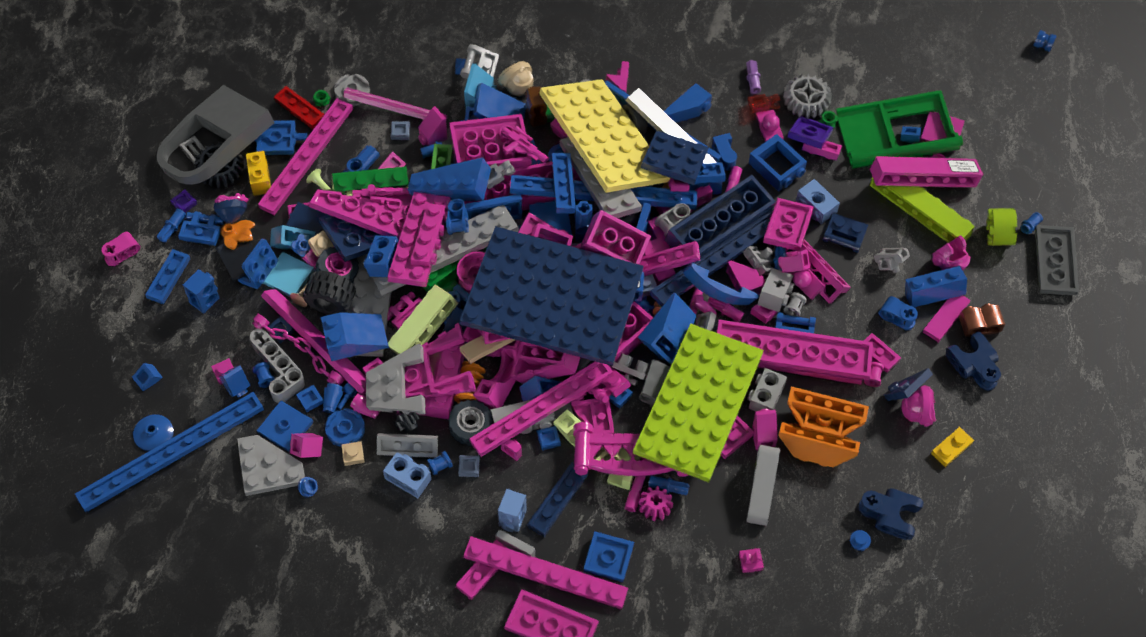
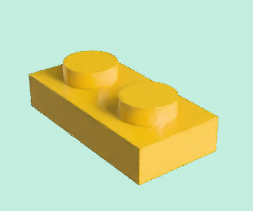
M959 427L934 448L931 454L946 467L972 445L974 440Z

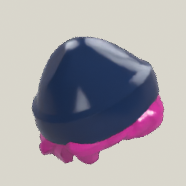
M239 193L231 197L220 195L214 202V211L223 221L231 224L235 223L246 212L249 199L244 194L240 195Z

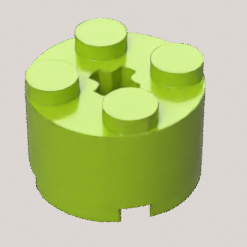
M1015 208L988 209V219H986V230H989L987 245H1016L1017 215Z

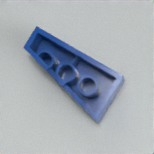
M481 157L411 174L408 191L412 196L414 192L451 197V201L454 199L483 201L491 168L485 159Z

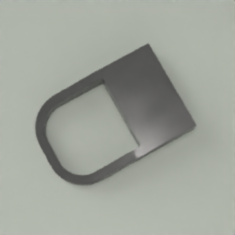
M223 85L190 112L162 141L157 151V161L163 172L179 183L197 184L215 175L272 126L274 121L269 110ZM201 127L226 140L202 166L195 170L180 171L167 163L171 153Z

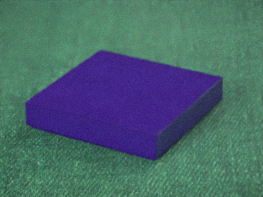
M799 116L787 137L822 149L832 134L833 127Z

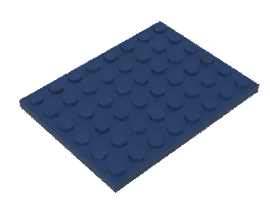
M495 226L460 318V325L613 366L644 266Z

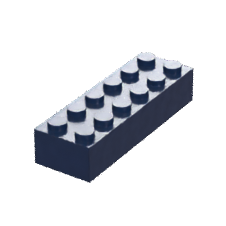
M751 175L669 229L664 240L671 248L696 241L699 245L700 257H702L772 210L776 201Z

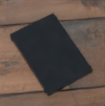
M250 241L238 242L234 250L227 248L225 244L216 248L233 281L246 275L242 269V264L254 249Z

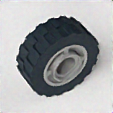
M477 400L461 401L450 412V434L460 444L471 446L470 438L492 425V413L484 403H480ZM472 420L475 424L468 425L466 422Z

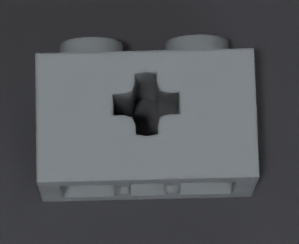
M772 268L762 288L757 305L780 312L782 305L786 306L789 295L787 294L791 295L794 284L791 283L793 275L782 273V271Z

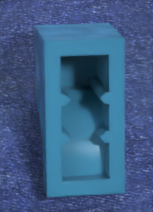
M284 225L271 228L270 247L284 250L292 249L291 243L297 239L299 234H303L305 239L309 240L315 236V232Z

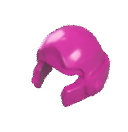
M960 235L932 254L931 260L941 270L957 266L965 270L970 263L971 257L965 250L966 241Z
M921 386L909 398L902 400L901 409L905 418L912 422H919L925 427L936 422L933 389L929 386Z

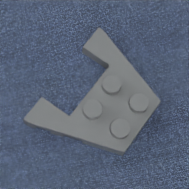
M421 344L411 347L366 372V407L369 410L425 414V398L423 395L405 398V367L424 362L423 346Z

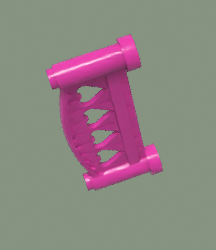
M579 422L573 426V435L575 437L574 470L578 475H586L589 469H593L603 473L622 476H647L676 471L680 477L688 476L685 473L651 460L644 461L642 459L641 461H636L633 449L640 434L593 433V426L587 422ZM604 447L611 458L607 461L603 459L595 460L594 456ZM622 447L631 457L629 461L623 459L617 461L614 459Z

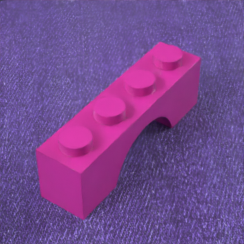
M515 340L500 348L501 365L498 373L491 380L482 379L474 393V397L478 402L484 403L490 410L503 406L516 381L510 376L521 341Z

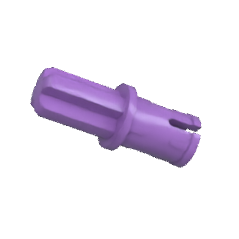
M750 60L746 63L748 72L746 78L749 81L750 93L758 94L761 92L759 81L761 75L758 73L757 62Z

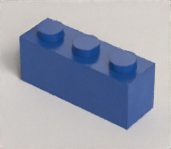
M957 266L909 278L905 281V296L910 306L918 307L966 295L967 277L962 268Z

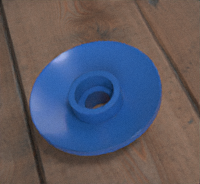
M149 415L136 424L133 438L139 448L144 451H150L173 438L174 430L171 422L166 417ZM155 428L153 432H149L150 429Z

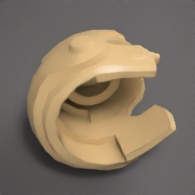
M524 61L506 68L498 78L499 85L503 88L505 87L511 95L516 97L525 95L527 88L533 87L534 82L532 68L529 63Z

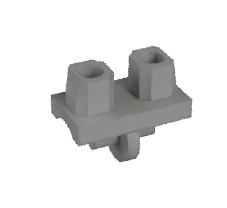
M622 354L618 362H614L612 367L625 372L626 375H621L634 386L637 385L638 380L633 379V376L646 380L650 364L638 360L635 370L631 369L630 365L633 357Z

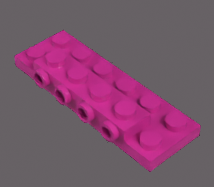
M414 192L390 267L388 282L422 287L427 286L432 265H436V251L441 248L440 238L445 234L444 224L447 219L448 204L451 201V197Z

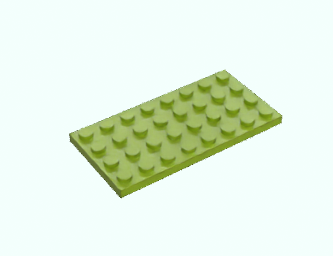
M690 323L633 449V454L709 483L764 350Z

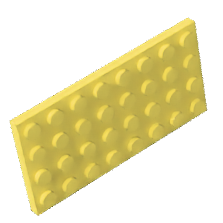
M603 80L540 88L539 94L606 193L669 182L670 177L641 168L649 145Z

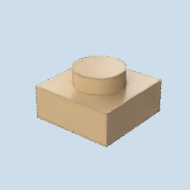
M324 230L307 240L316 257L322 254L323 250L334 247Z
M362 442L342 444L345 466L365 463Z

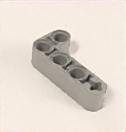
M259 328L253 330L250 333L253 349L265 362L269 363L270 368L278 376L269 385L272 399L276 403L280 401L286 402L304 388L305 380L302 371L265 330ZM294 378H299L297 381H291ZM280 389L283 390V391L280 392V393H275L277 390H280Z
M760 445L758 448L747 523L767 526L780 448Z

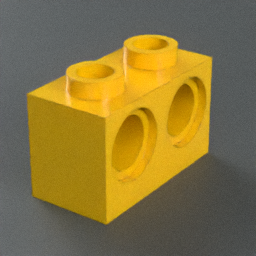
M265 152L246 154L253 195L266 194L271 187Z

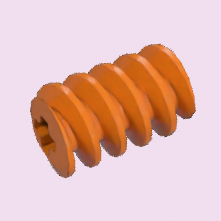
M465 361L462 363L460 372L461 374L467 371L472 373L477 390L480 384L479 381L484 379L481 374H485L486 370L474 362L470 364L469 361ZM475 391L458 393L453 398L458 404L461 401L477 400L474 397Z

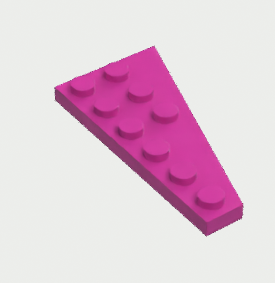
M317 190L310 201L309 207L383 236H397L399 241L410 203L401 202L400 199L377 196L364 198L360 197V194L348 196L335 191Z

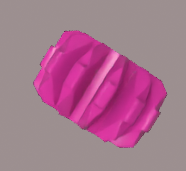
M656 486L653 491L649 487L647 492L641 493L642 498L639 499L638 504L641 505L640 512H646V519L652 516L653 521H656V517L663 520L664 515H670V509L673 508L672 496L666 495V488L659 491V487Z

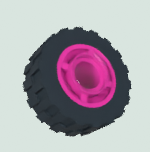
M329 247L319 255L315 265V272H333L353 283L354 278L358 274L359 263L356 258L344 262L336 248Z

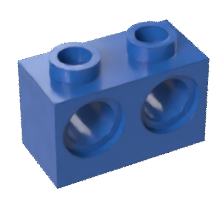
M375 235L373 243L370 244L369 253L364 259V268L367 270L369 277L388 278L399 242L397 236Z
M198 269L183 284L189 303L203 314L219 299L218 288L214 284V278L208 272L203 273Z

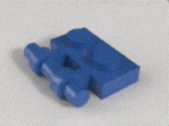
M197 211L194 213L187 212L186 219L191 221H183L179 239L216 246L221 230L220 226L216 225H224V221L215 214L204 215Z

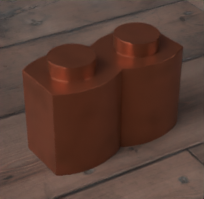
M985 304L981 308L968 306L961 311L959 316L965 337H971L975 332L995 334L1002 332L1005 327L999 305Z

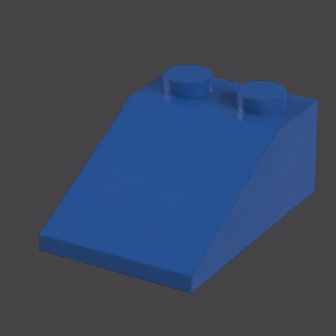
M336 313L321 317L331 361L389 348L381 314Z

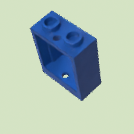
M778 134L752 151L749 157V164L777 191L783 187L787 188L794 179L802 177L806 172L807 161ZM777 150L794 165L781 176L764 161Z

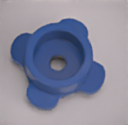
M299 234L297 239L291 243L292 250L300 257L305 256L307 250L311 249L303 234Z

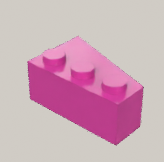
M521 341L510 377L524 384L534 376L551 379L575 374L580 357Z

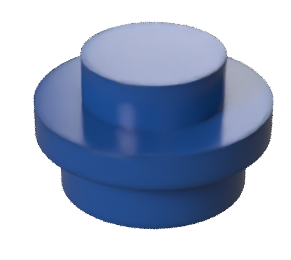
M304 477L300 479L298 490L302 496L311 497L317 491L318 485L313 478Z
M857 530L852 533L850 543L854 549L862 551L869 547L871 538L867 532Z

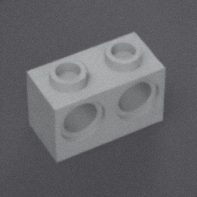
M765 368L763 374L759 373L755 381L757 387L755 390L750 391L747 399L750 401L749 409L756 412L761 409L774 410L787 377ZM766 382H771L773 386L767 385ZM759 398H764L766 402L760 401Z

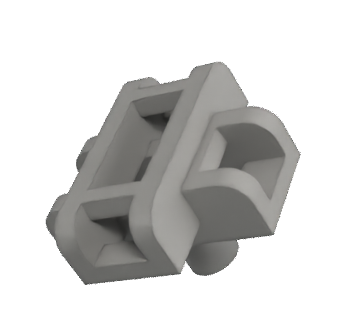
M756 246L747 247L744 251V256L752 267L758 271L759 275H769L772 269L771 265L774 263L771 256L773 251L769 247L760 251Z
M883 248L880 250V253L874 256V259L878 263L879 270H892L893 273H897L900 271L898 264L903 263L910 255L907 248Z

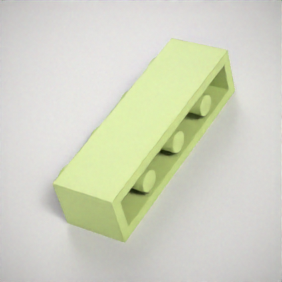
M434 285L420 304L415 307L407 320L403 322L395 335L391 337L388 342L389 348L399 355L417 344H425L457 306L458 302L451 294Z

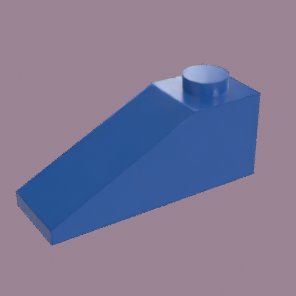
M695 83L663 112L675 123L697 117L710 109L712 95Z

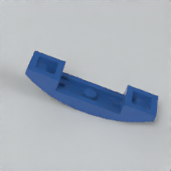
M694 263L684 269L683 274L696 288L718 301L732 305H749L759 296V294L744 287L735 291L708 278L709 270Z

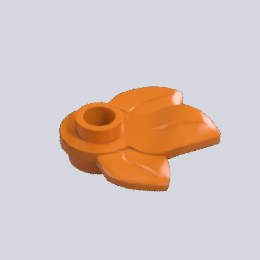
M241 220L237 223L225 224L220 230L225 246L234 250L238 242L252 241L253 237L250 230L255 227V223L250 220Z

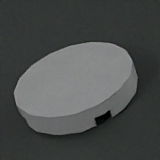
M358 74L344 75L335 83L336 99L345 101L352 106L360 105L362 102L344 98L345 88L370 94L368 81L365 77Z

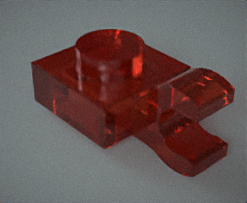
M765 94L748 97V105L752 114L768 111L770 107L772 109L780 108L779 102H776L780 101L778 94L766 97Z

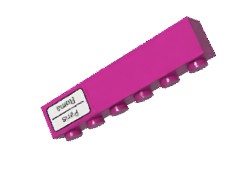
M876 156L870 168L875 184L879 186L977 187L983 176L976 159Z

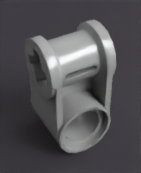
M683 203L677 204L666 213L661 214L654 224L662 229L666 237L669 229L690 216V208Z

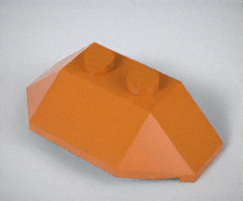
M791 387L787 402L802 429L840 439L866 423L869 406L795 387Z
M781 423L779 437L795 458L818 463L821 466L835 467L858 456L860 446L858 441H853L846 436L840 439L805 430L796 423Z

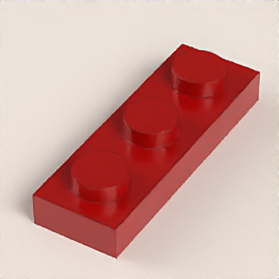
M287 86L274 96L275 102L311 129H314L325 115Z

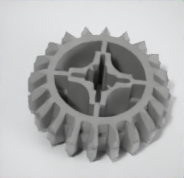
M801 74L799 78L794 77L793 80H789L783 94L784 103L788 111L793 110V115L799 114V116H805L806 118L811 116L814 119L816 115L821 116L831 104L832 93H830V87H827V82H823L822 78L816 79V75L810 77L809 74L806 77Z

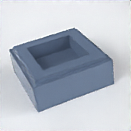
M392 122L391 140H409L410 122Z
M459 455V477H479L480 456Z

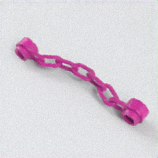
M259 313L254 317L252 324L257 329H265L269 332L270 337L274 339H288L294 342V345L302 352H308L313 358L312 363L317 373L326 375L328 383L337 385L343 383L345 379L336 371L332 370L330 374L326 371L323 359L312 353L311 345L301 337L294 338L283 329H270L268 327L270 322ZM274 331L283 332V337L274 336ZM299 340L305 343L308 347H305V349H303L301 346H299ZM319 359L323 368L318 369L315 361L317 362Z

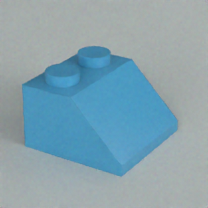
M473 63L464 90L465 109H467V106H475L477 87L480 83L497 90V85H494V77Z

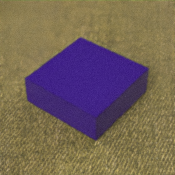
M185 189L170 200L176 209H181L185 213L197 205V201Z

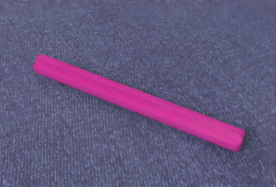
M345 88L343 93L344 98L420 119H425L430 112L428 109L351 88Z

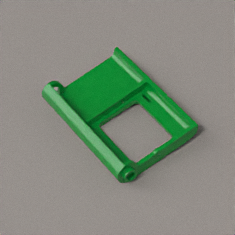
M941 90L836 109V115L839 117V128L852 169L872 166L876 156L923 157L957 151L963 146V138L954 131ZM934 111L939 113L946 135L945 139L898 146L890 122L891 119Z

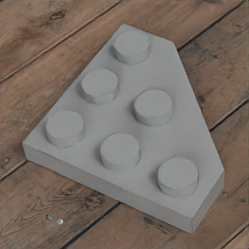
M253 435L237 439L246 496L298 486L300 479L305 477L302 462L262 437Z

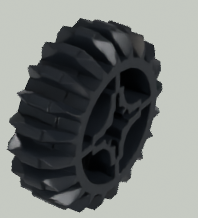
M220 141L218 145L212 142L210 147L205 145V150L200 149V155H196V161H194L195 169L202 166L222 145ZM241 152L232 159L234 162L231 167L229 166L230 163H227L215 175L203 181L205 185L209 184L211 188L217 185L219 189L221 185L227 188L228 183L234 185V180H239V175H243L245 167Z

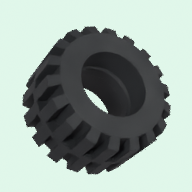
M316 271L309 278L303 298L310 307L327 315L348 313L356 293V288L348 279L339 274L328 271Z

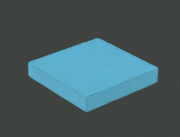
M282 252L278 257L276 266L266 277L263 284L277 289L279 292L290 297L291 293H299L315 269Z

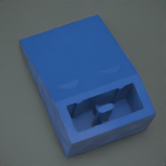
M673 293L638 338L660 360L672 365L690 323L694 324L696 314L676 293Z

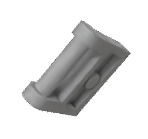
M470 44L467 49V59L464 68L461 69L460 76L468 79L474 56L479 55L477 65L493 77L499 54Z

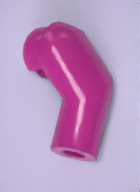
M702 295L694 296L692 303L695 308L703 313L712 311L714 314H717L716 310L708 302L704 301Z

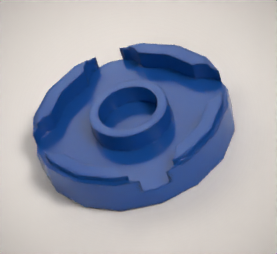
M352 409L337 410L328 417L325 423L326 435L330 442L342 447V444L359 442L365 432V423L362 416Z

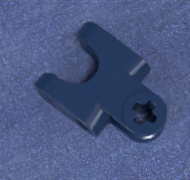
M975 332L971 335L970 344L975 351L974 353H965L957 345H951L946 348L947 359L962 378L967 379L972 376L976 383L984 390L990 391L996 387L1001 377V371L995 365L999 361V357L981 332Z
M890 488L886 490L885 495L875 491L865 492L858 508L862 515L877 520L875 527L878 530L904 540H911L914 538L915 529L911 524L901 519L899 512L910 511L916 513L923 508L924 502L917 496Z

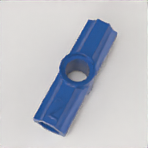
M367 145L356 158H352L347 162V168L343 172H353L354 169H358L356 171L368 170L380 157L379 152L371 145Z
M580 201L576 205L574 215L575 240L579 243H582L592 220V204H589L587 201Z

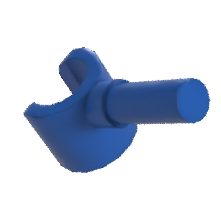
M349 383L343 387V391L346 394L337 406L340 410L350 397H354L357 394V390Z

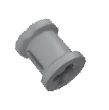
M794 292L791 294V300L785 306L784 312L789 316L799 317L801 314L800 310L805 305L807 299L802 294Z

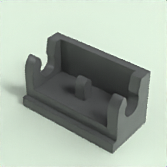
M652 359L638 399L653 407L671 367Z

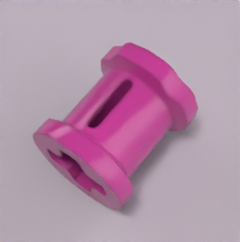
M872 362L870 379H864V383L870 387L881 386L880 378L881 372L884 371V365L879 362Z

